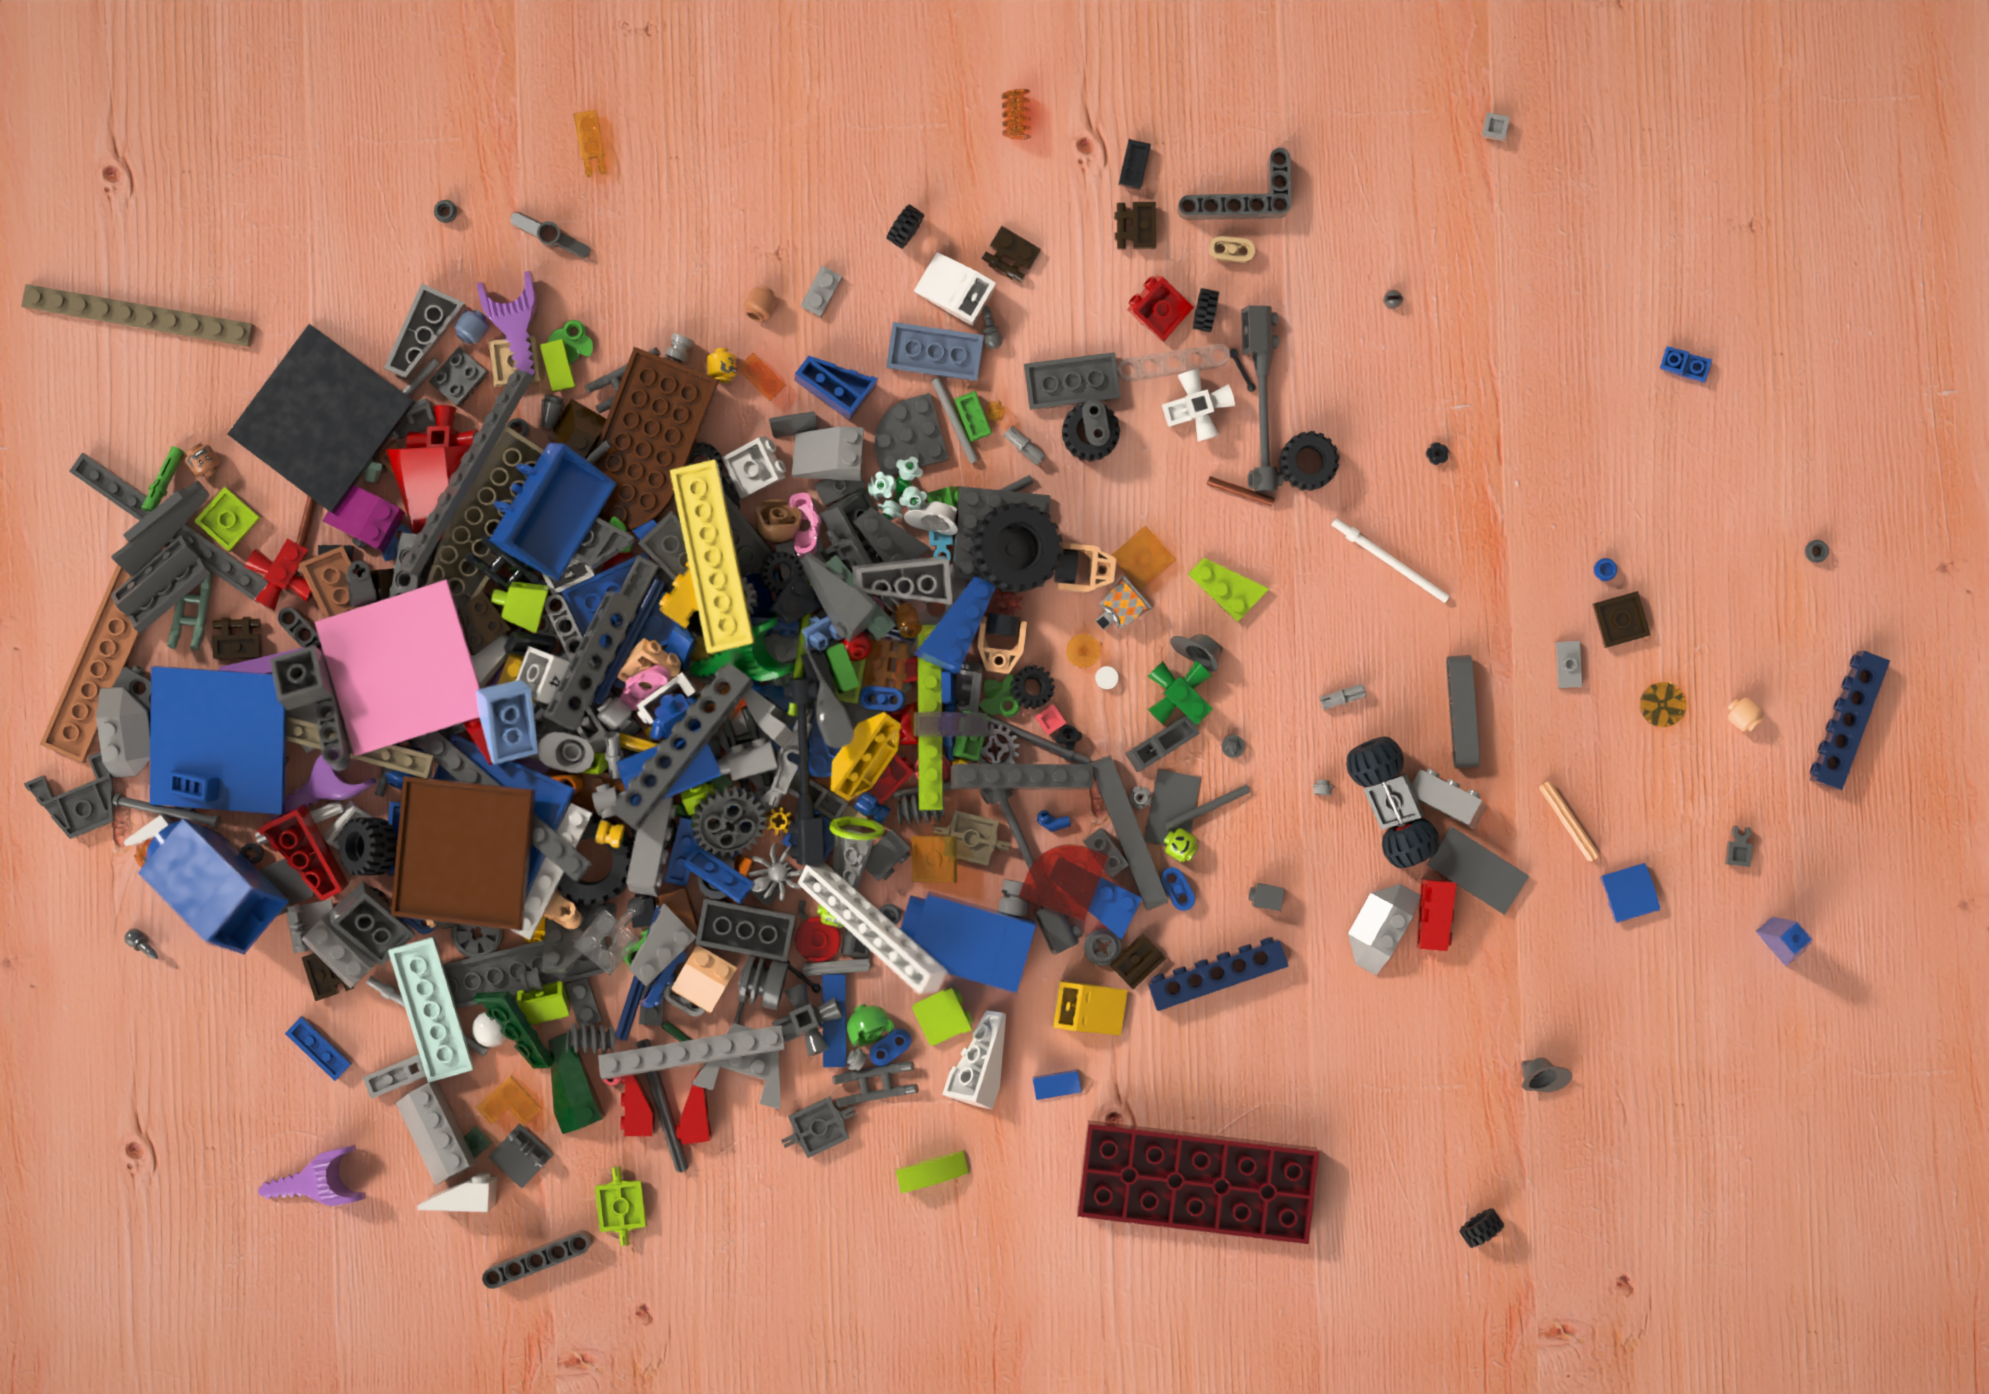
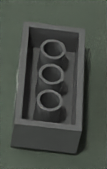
M706 897L703 901L695 944L787 962L789 960L797 914L739 903L735 904L730 901Z

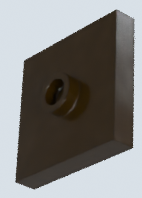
M1638 591L1592 604L1604 648L1650 636Z

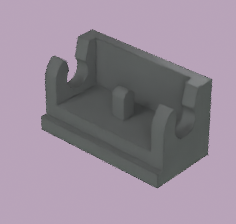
M427 398L417 401L391 436L398 440L406 437L409 431L420 432L426 430L427 426H436L431 401Z
M964 661L961 669L957 672L955 685L956 710L970 711L978 714L983 663Z

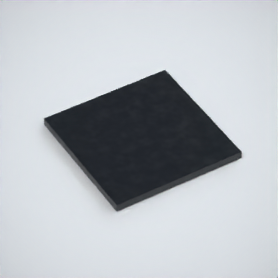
M308 324L227 435L334 514L416 402L315 327Z

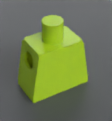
M512 582L508 592L495 589L491 602L504 606L502 612L503 619L536 633L540 626L550 586Z

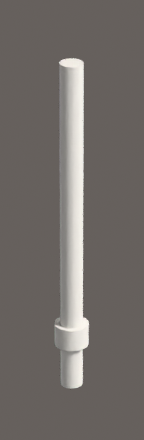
M1335 518L1331 525L1345 534V538L1352 543L1355 541L1443 603L1448 600L1450 595L1365 538L1354 526L1349 527L1338 518Z

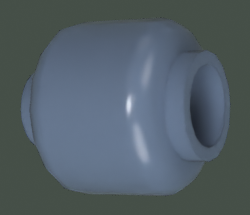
M476 309L474 312L464 311L454 325L455 335L468 345L479 343L489 329L485 321L487 317Z

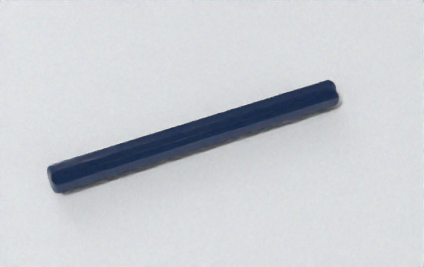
M654 578L636 610L635 619L628 625L625 631L626 636L623 642L618 644L615 650L616 655L613 662L607 666L604 672L605 678L603 682L597 686L594 692L593 702L601 705L604 703L665 587L663 581Z
M661 906L655 908L647 936L653 922L655 923L661 912ZM635 975L615 1033L617 1039L625 1041L628 1040L645 987Z

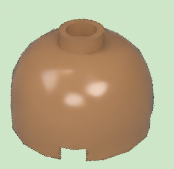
M770 499L763 501L760 507H756L755 527L764 539L773 543L786 542L796 535L801 523V512L797 506L794 505L791 508L785 500Z

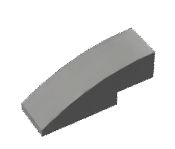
M750 688L744 696L750 713L762 730L783 748L794 735L786 725L779 721L784 714L775 705Z

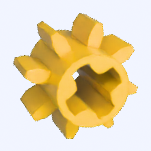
M781 807L777 813L774 809H771L773 815L767 817L771 824L767 829H776V835L779 834L781 829L788 833L787 825L793 822L789 821V816L792 815V812L784 813V807ZM779 814H781L785 824L777 827V822H774V818L779 817Z

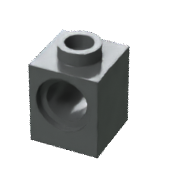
M1255 882V886L1250 887L1248 900L1252 901L1251 905L1254 907L1281 911L1285 888Z

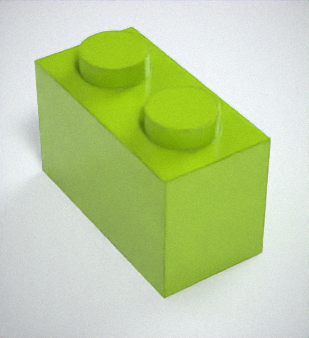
M562 981L545 984L544 989H532L529 993H524L523 990L517 991V1005L526 1015L530 1025L570 1016V1001Z

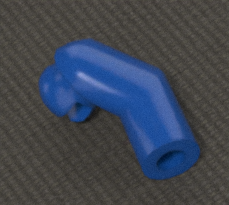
M1042 810L1038 813V823L1050 832L1071 827L1068 816L1056 819L1048 811Z

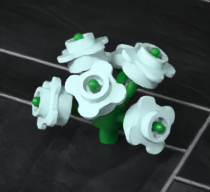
M910 457L904 461H897L896 467L899 468L900 475L897 480L893 476L884 475L880 471L876 473V479H874V476H871V482L868 483L867 491L870 496H874L876 501H879L878 497L890 498L894 490L897 491L893 501L885 500L883 505L878 504L877 506L878 509L883 511L882 515L889 520L903 518V515L900 513L902 507L898 504V500L902 506L906 505L909 511L922 510L927 505L924 501L927 498L924 491L920 492L917 487L912 486V480L916 477H921L923 473L917 464L918 459L915 457Z

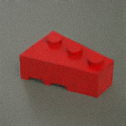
M1421 879L1417 948L1448 951V946L1452 945V932L1450 930L1451 923L1454 921L1453 907L1457 883L1447 880Z

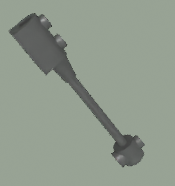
M1249 305L1241 309L1243 355H1252L1256 376L1258 377L1261 467L1249 471L1248 486L1250 489H1255V492L1278 491V486H1282L1284 480L1282 472H1277V467H1270L1267 376L1269 374L1273 349H1277L1279 345V338L1277 335H1273L1272 326H1277L1278 314L1272 312L1271 306Z
M980 789L986 804L992 803L993 805L999 802L1036 884L1035 888L1041 909L1033 913L1051 953L1058 954L1079 943L1077 938L1082 935L1077 924L1071 925L1068 919L1069 916H1072L1071 909L1067 903L1062 904L1048 884L1044 882L1007 799L1013 796L1012 790L1015 789Z

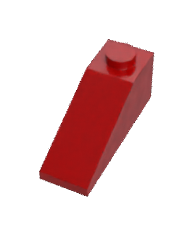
M695 1085L691 1087L679 1121L680 1125H676L677 1138L681 1139L682 1144L707 1142L712 1139L707 1091L705 1088Z

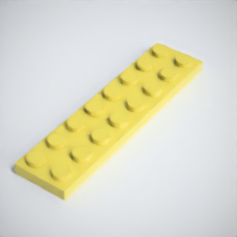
M711 460L670 470L707 653H715L753 644L755 642L718 463L716 460Z

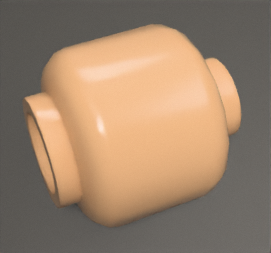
M1746 697L1741 701L1736 698L1727 708L1730 710L1728 720L1741 731H1752L1763 719L1761 717L1762 709Z

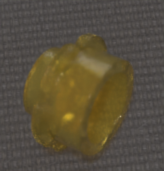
M1000 400L998 402L991 401L988 406L987 419L993 420L994 423L1004 416L1005 406L1001 405Z

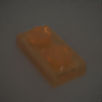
M754 352L737 368L769 402L786 387Z

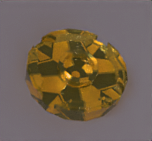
M1657 682L1643 691L1639 709L1643 718L1649 724L1656 727H1670L1683 718L1686 712L1687 700L1678 686L1670 682Z

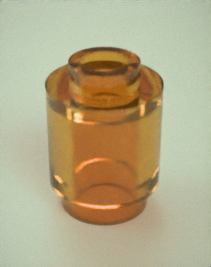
M908 603L901 604L895 609L894 618L900 635L905 638L916 637L922 630L916 609Z

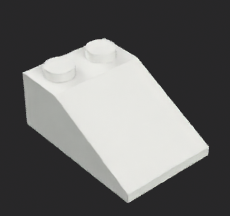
M488 1172L476 1173V1176L470 1177L426 1198L418 1205V1210L488 1212L496 1205L497 1176H490L491 1173Z

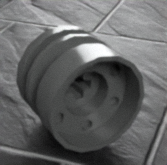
M749 955L740 975L738 1001L745 1002L747 994L751 993L750 1004H754L758 995L762 996V1007L777 1010L783 993L789 963L773 960L770 968L767 969L765 968L764 957H761L758 966H755L756 956Z

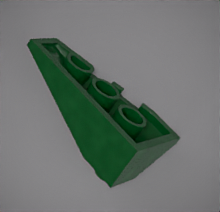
M567 1033L549 1040V1053L554 1061L550 1067L553 1110L562 1134L586 1127L602 1120L606 1116L579 1051L575 1053L574 1047L571 1046L569 1052H566Z

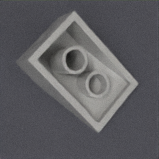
M840 426L795 433L792 477L861 481L864 428Z

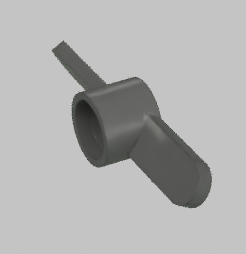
M515 212L510 217V221L514 226L537 236L546 247L553 248L558 246L580 258H587L590 255L589 246L563 234L561 229L553 222L541 223L521 212ZM549 227L556 228L558 232L556 239L551 242L544 241L542 238L544 230Z

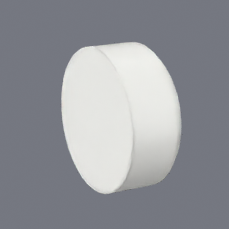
M1102 667L1097 671L1095 681L1100 688L1111 689L1118 682V673L1112 667Z

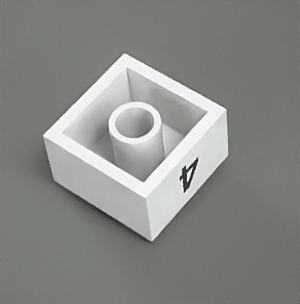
M528 647L516 681L521 680L531 688L533 699L550 704L570 662L541 650Z

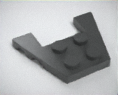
M101 752L88 757L96 780L54 797L46 775L24 783L26 789L32 792L37 798L38 803L44 806L50 813L51 818L69 839H74L115 822V806L112 804L114 797L113 777L102 762Z

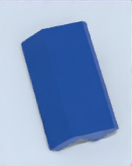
M685 740L679 741L676 745V750L684 749L687 742ZM709 741L663 800L722 775ZM658 745L617 762L620 777L626 791L631 779L635 776L638 777L643 771L642 766L649 758H653L658 752ZM665 759L661 765L662 769L669 768L672 764V759ZM650 778L647 781V787H654L657 783V778ZM636 796L632 801V805H640L642 796Z

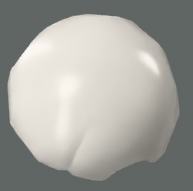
M486 1012L481 1013L475 1018L471 1026L475 1040L485 1047L495 1048L502 1045L507 1039L500 1031L503 1027L496 1019L491 1021L485 1014Z

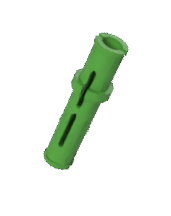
M171 446L154 483L150 484L148 488L150 491L141 506L143 510L150 513L159 506L163 496L167 495L168 485L185 454L183 450Z

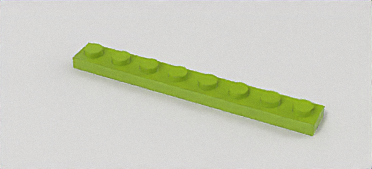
M937 625L917 626V650ZM918 657L919 810H943L941 667Z

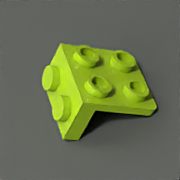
M953 986L916 1002L912 1006L913 1012L931 1046L941 1043L961 1032L964 1034L972 1030L971 1024L974 1023V1020L969 1010L964 1011L961 1005L964 999L959 989L954 990Z

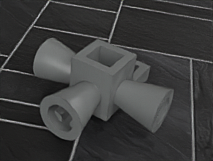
M806 983L785 990L784 992L795 1010L789 1012V1016L772 1022L773 1026H782L784 1042L787 1043L805 1035L808 1057L829 1050L830 1048L819 1032V1029L824 1028L822 1024L824 1021L843 1018V1012L837 998L834 996L816 1008L815 1005L809 1004Z

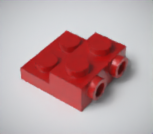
M1156 275L1155 278L1151 276L1143 284L1145 289L1140 295L1137 293L1131 297L1128 302L1130 306L1127 311L1142 325L1146 326L1160 341L1164 342L1194 307L1164 277Z
M895 753L883 773L868 792L877 797L878 802L882 805L914 773L912 768L915 765L906 756L901 759Z

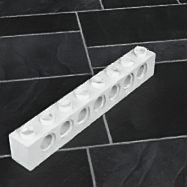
M825 862L824 864L806 865L797 884L919 994L939 990L947 974V971Z

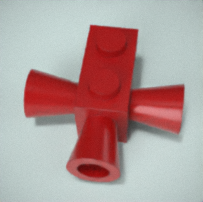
M437 405L433 407L436 426H427V434L409 431L406 437L407 448L472 445L473 438L479 431L474 429L458 433L452 428L457 408L449 405Z
M287 538L274 562H272L257 548L254 549L245 564V568L265 574L264 579L269 582L254 600L275 611L281 590L289 592L292 589L303 600L308 602L313 594L306 579L298 576L300 572L297 570L299 569V563L303 562L309 550Z

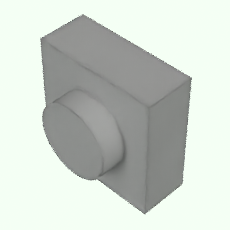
M1487 112L1481 137L1504 141L1510 117Z

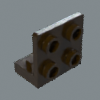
M484 591L457 610L470 654L473 656L503 634L509 635L515 630L508 620L502 618V611L497 604L491 602L492 597L489 593Z

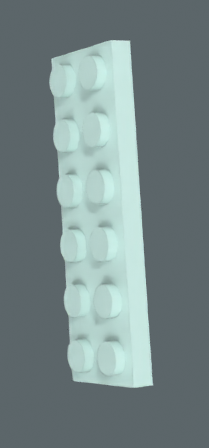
M435 936L389 949L390 959L427 1081L432 1082L473 1070V1062Z

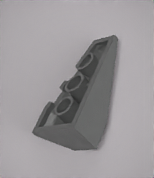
M865 488L841 499L820 513L827 529L835 528L840 540L849 539L857 535L872 564L883 563L853 523L855 519L870 507L876 510Z
M809 552L806 553L802 562V568L837 634L850 642L869 627L877 604L860 587L855 584L851 587L844 582V576L841 574L835 576L831 573L828 565Z

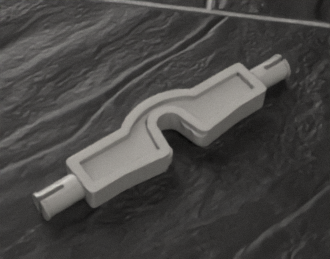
M806 707L808 715L807 732L809 737L811 729L813 727V725L810 724V721L815 710ZM798 719L792 731L794 735L783 748L781 747L777 758L778 771L771 786V790L774 792L769 803L772 806L774 804V807L777 808L782 794H787L799 768L797 764L788 760L790 753L799 754Z

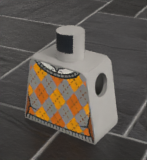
M1123 575L1099 604L1104 613L1095 621L1103 630H1106L1113 622L1121 629L1149 612L1152 607Z

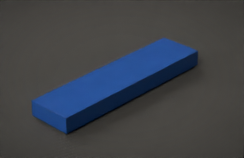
M846 974L822 975L823 1004L835 996L842 1009L843 1018L823 1022V1038L830 1048L823 1052V1067H846Z

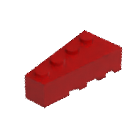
M305 804L264 823L257 829L262 836L264 835L268 839L276 852L279 851L287 860L286 863L302 876V880L322 901L343 891L349 885Z

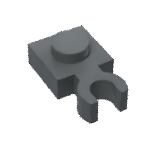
M1733 826L1731 833L1734 837V842L1727 841L1725 864L1750 867L1753 844L1746 843V840L1751 835V828L1745 827L1744 834L1739 835V826Z

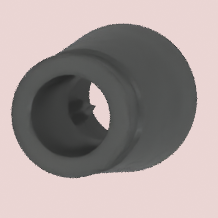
M545 394L541 404V427L554 429L564 406L562 404L563 398Z

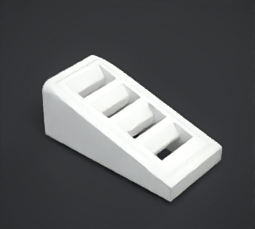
M160 815L124 840V844L131 846L151 840L162 829L174 822L169 816Z

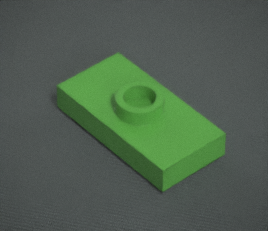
M976 391L954 399L970 442L992 434Z

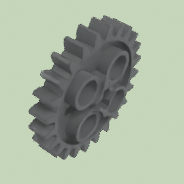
M724 786L721 793L715 788V795L712 796L710 793H706L708 800L699 799L701 807L694 806L696 814L691 815L693 821L691 828L694 830L693 836L697 838L699 846L703 845L704 851L711 849L712 855H715L718 851H720L721 857H724L726 852H729L730 856L733 857L734 851H738L742 855V848L745 847L751 850V842L758 844L756 836L763 837L761 829H766L764 821L767 820L764 806L761 805L759 798H755L753 792L747 794L745 788L738 792L736 786L732 788V791H728L727 786ZM736 805L733 809H727L729 806ZM712 818H717V820L713 822H708ZM745 821H748V822H749V823L746 824V825H740L741 823H743V822H745ZM729 834L728 837L722 838L723 835Z

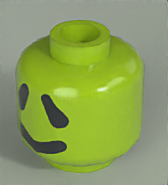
M1182 828L1177 829L1175 833L1170 831L1164 840V843L1167 844L1165 848L1166 854L1181 863L1186 860L1190 861L1199 848L1197 838Z

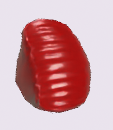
M918 701L905 705L898 712H888L890 717L901 724L899 745H918Z

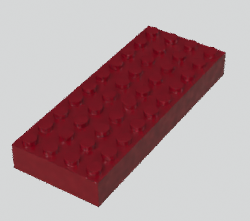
M1088 1120L1077 1216L1309 1244L1319 1150L1316 1147Z

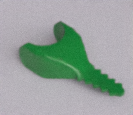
M773 618L751 626L755 643L723 650L721 654L717 652L714 657L709 655L707 660L701 658L700 662L694 661L690 672L692 675H697L700 678L704 674L708 677L711 673L715 675L721 666H726L729 662L749 678L757 681H766L784 676L794 671L795 667L793 663H782L775 660L765 647L767 629L778 624L777 618Z

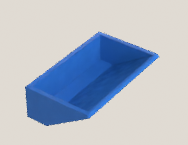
M548 443L534 468L526 464L517 465V469L528 478L522 487L515 483L512 485L511 490L517 493L512 504L509 505L503 501H495L494 506L505 515L489 541L509 555L559 582L617 486V483L565 444Z

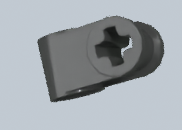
M363 561L351 563L346 573V580L352 608L376 603V592L372 584L368 565ZM354 570H358V573H362L361 577H358L357 574H353Z

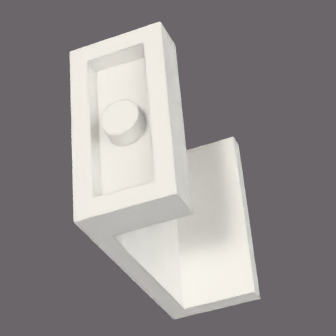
M680 673L639 703L637 707L640 711L637 713L645 724L653 725L656 716L650 708L660 702L663 696L671 694L680 686L688 697L696 698L701 692L687 674Z

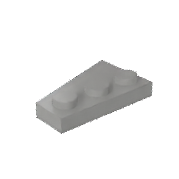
M839 827L848 832L860 833L844 827ZM834 835L833 870L857 891L874 839L854 840Z
M665 904L662 905L655 923L653 922L644 944L639 948L629 967V970L645 986L655 979L696 938Z

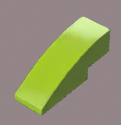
M964 1150L896 1168L901 1194L969 1174Z

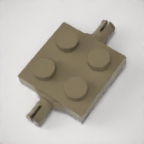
M954 810L952 822L948 828L934 824V829L942 830V832L937 830L932 832V834L945 836V856L989 866L991 854L995 849L1008 852L1009 848L1001 845L1010 847L1011 843L997 840L998 820Z

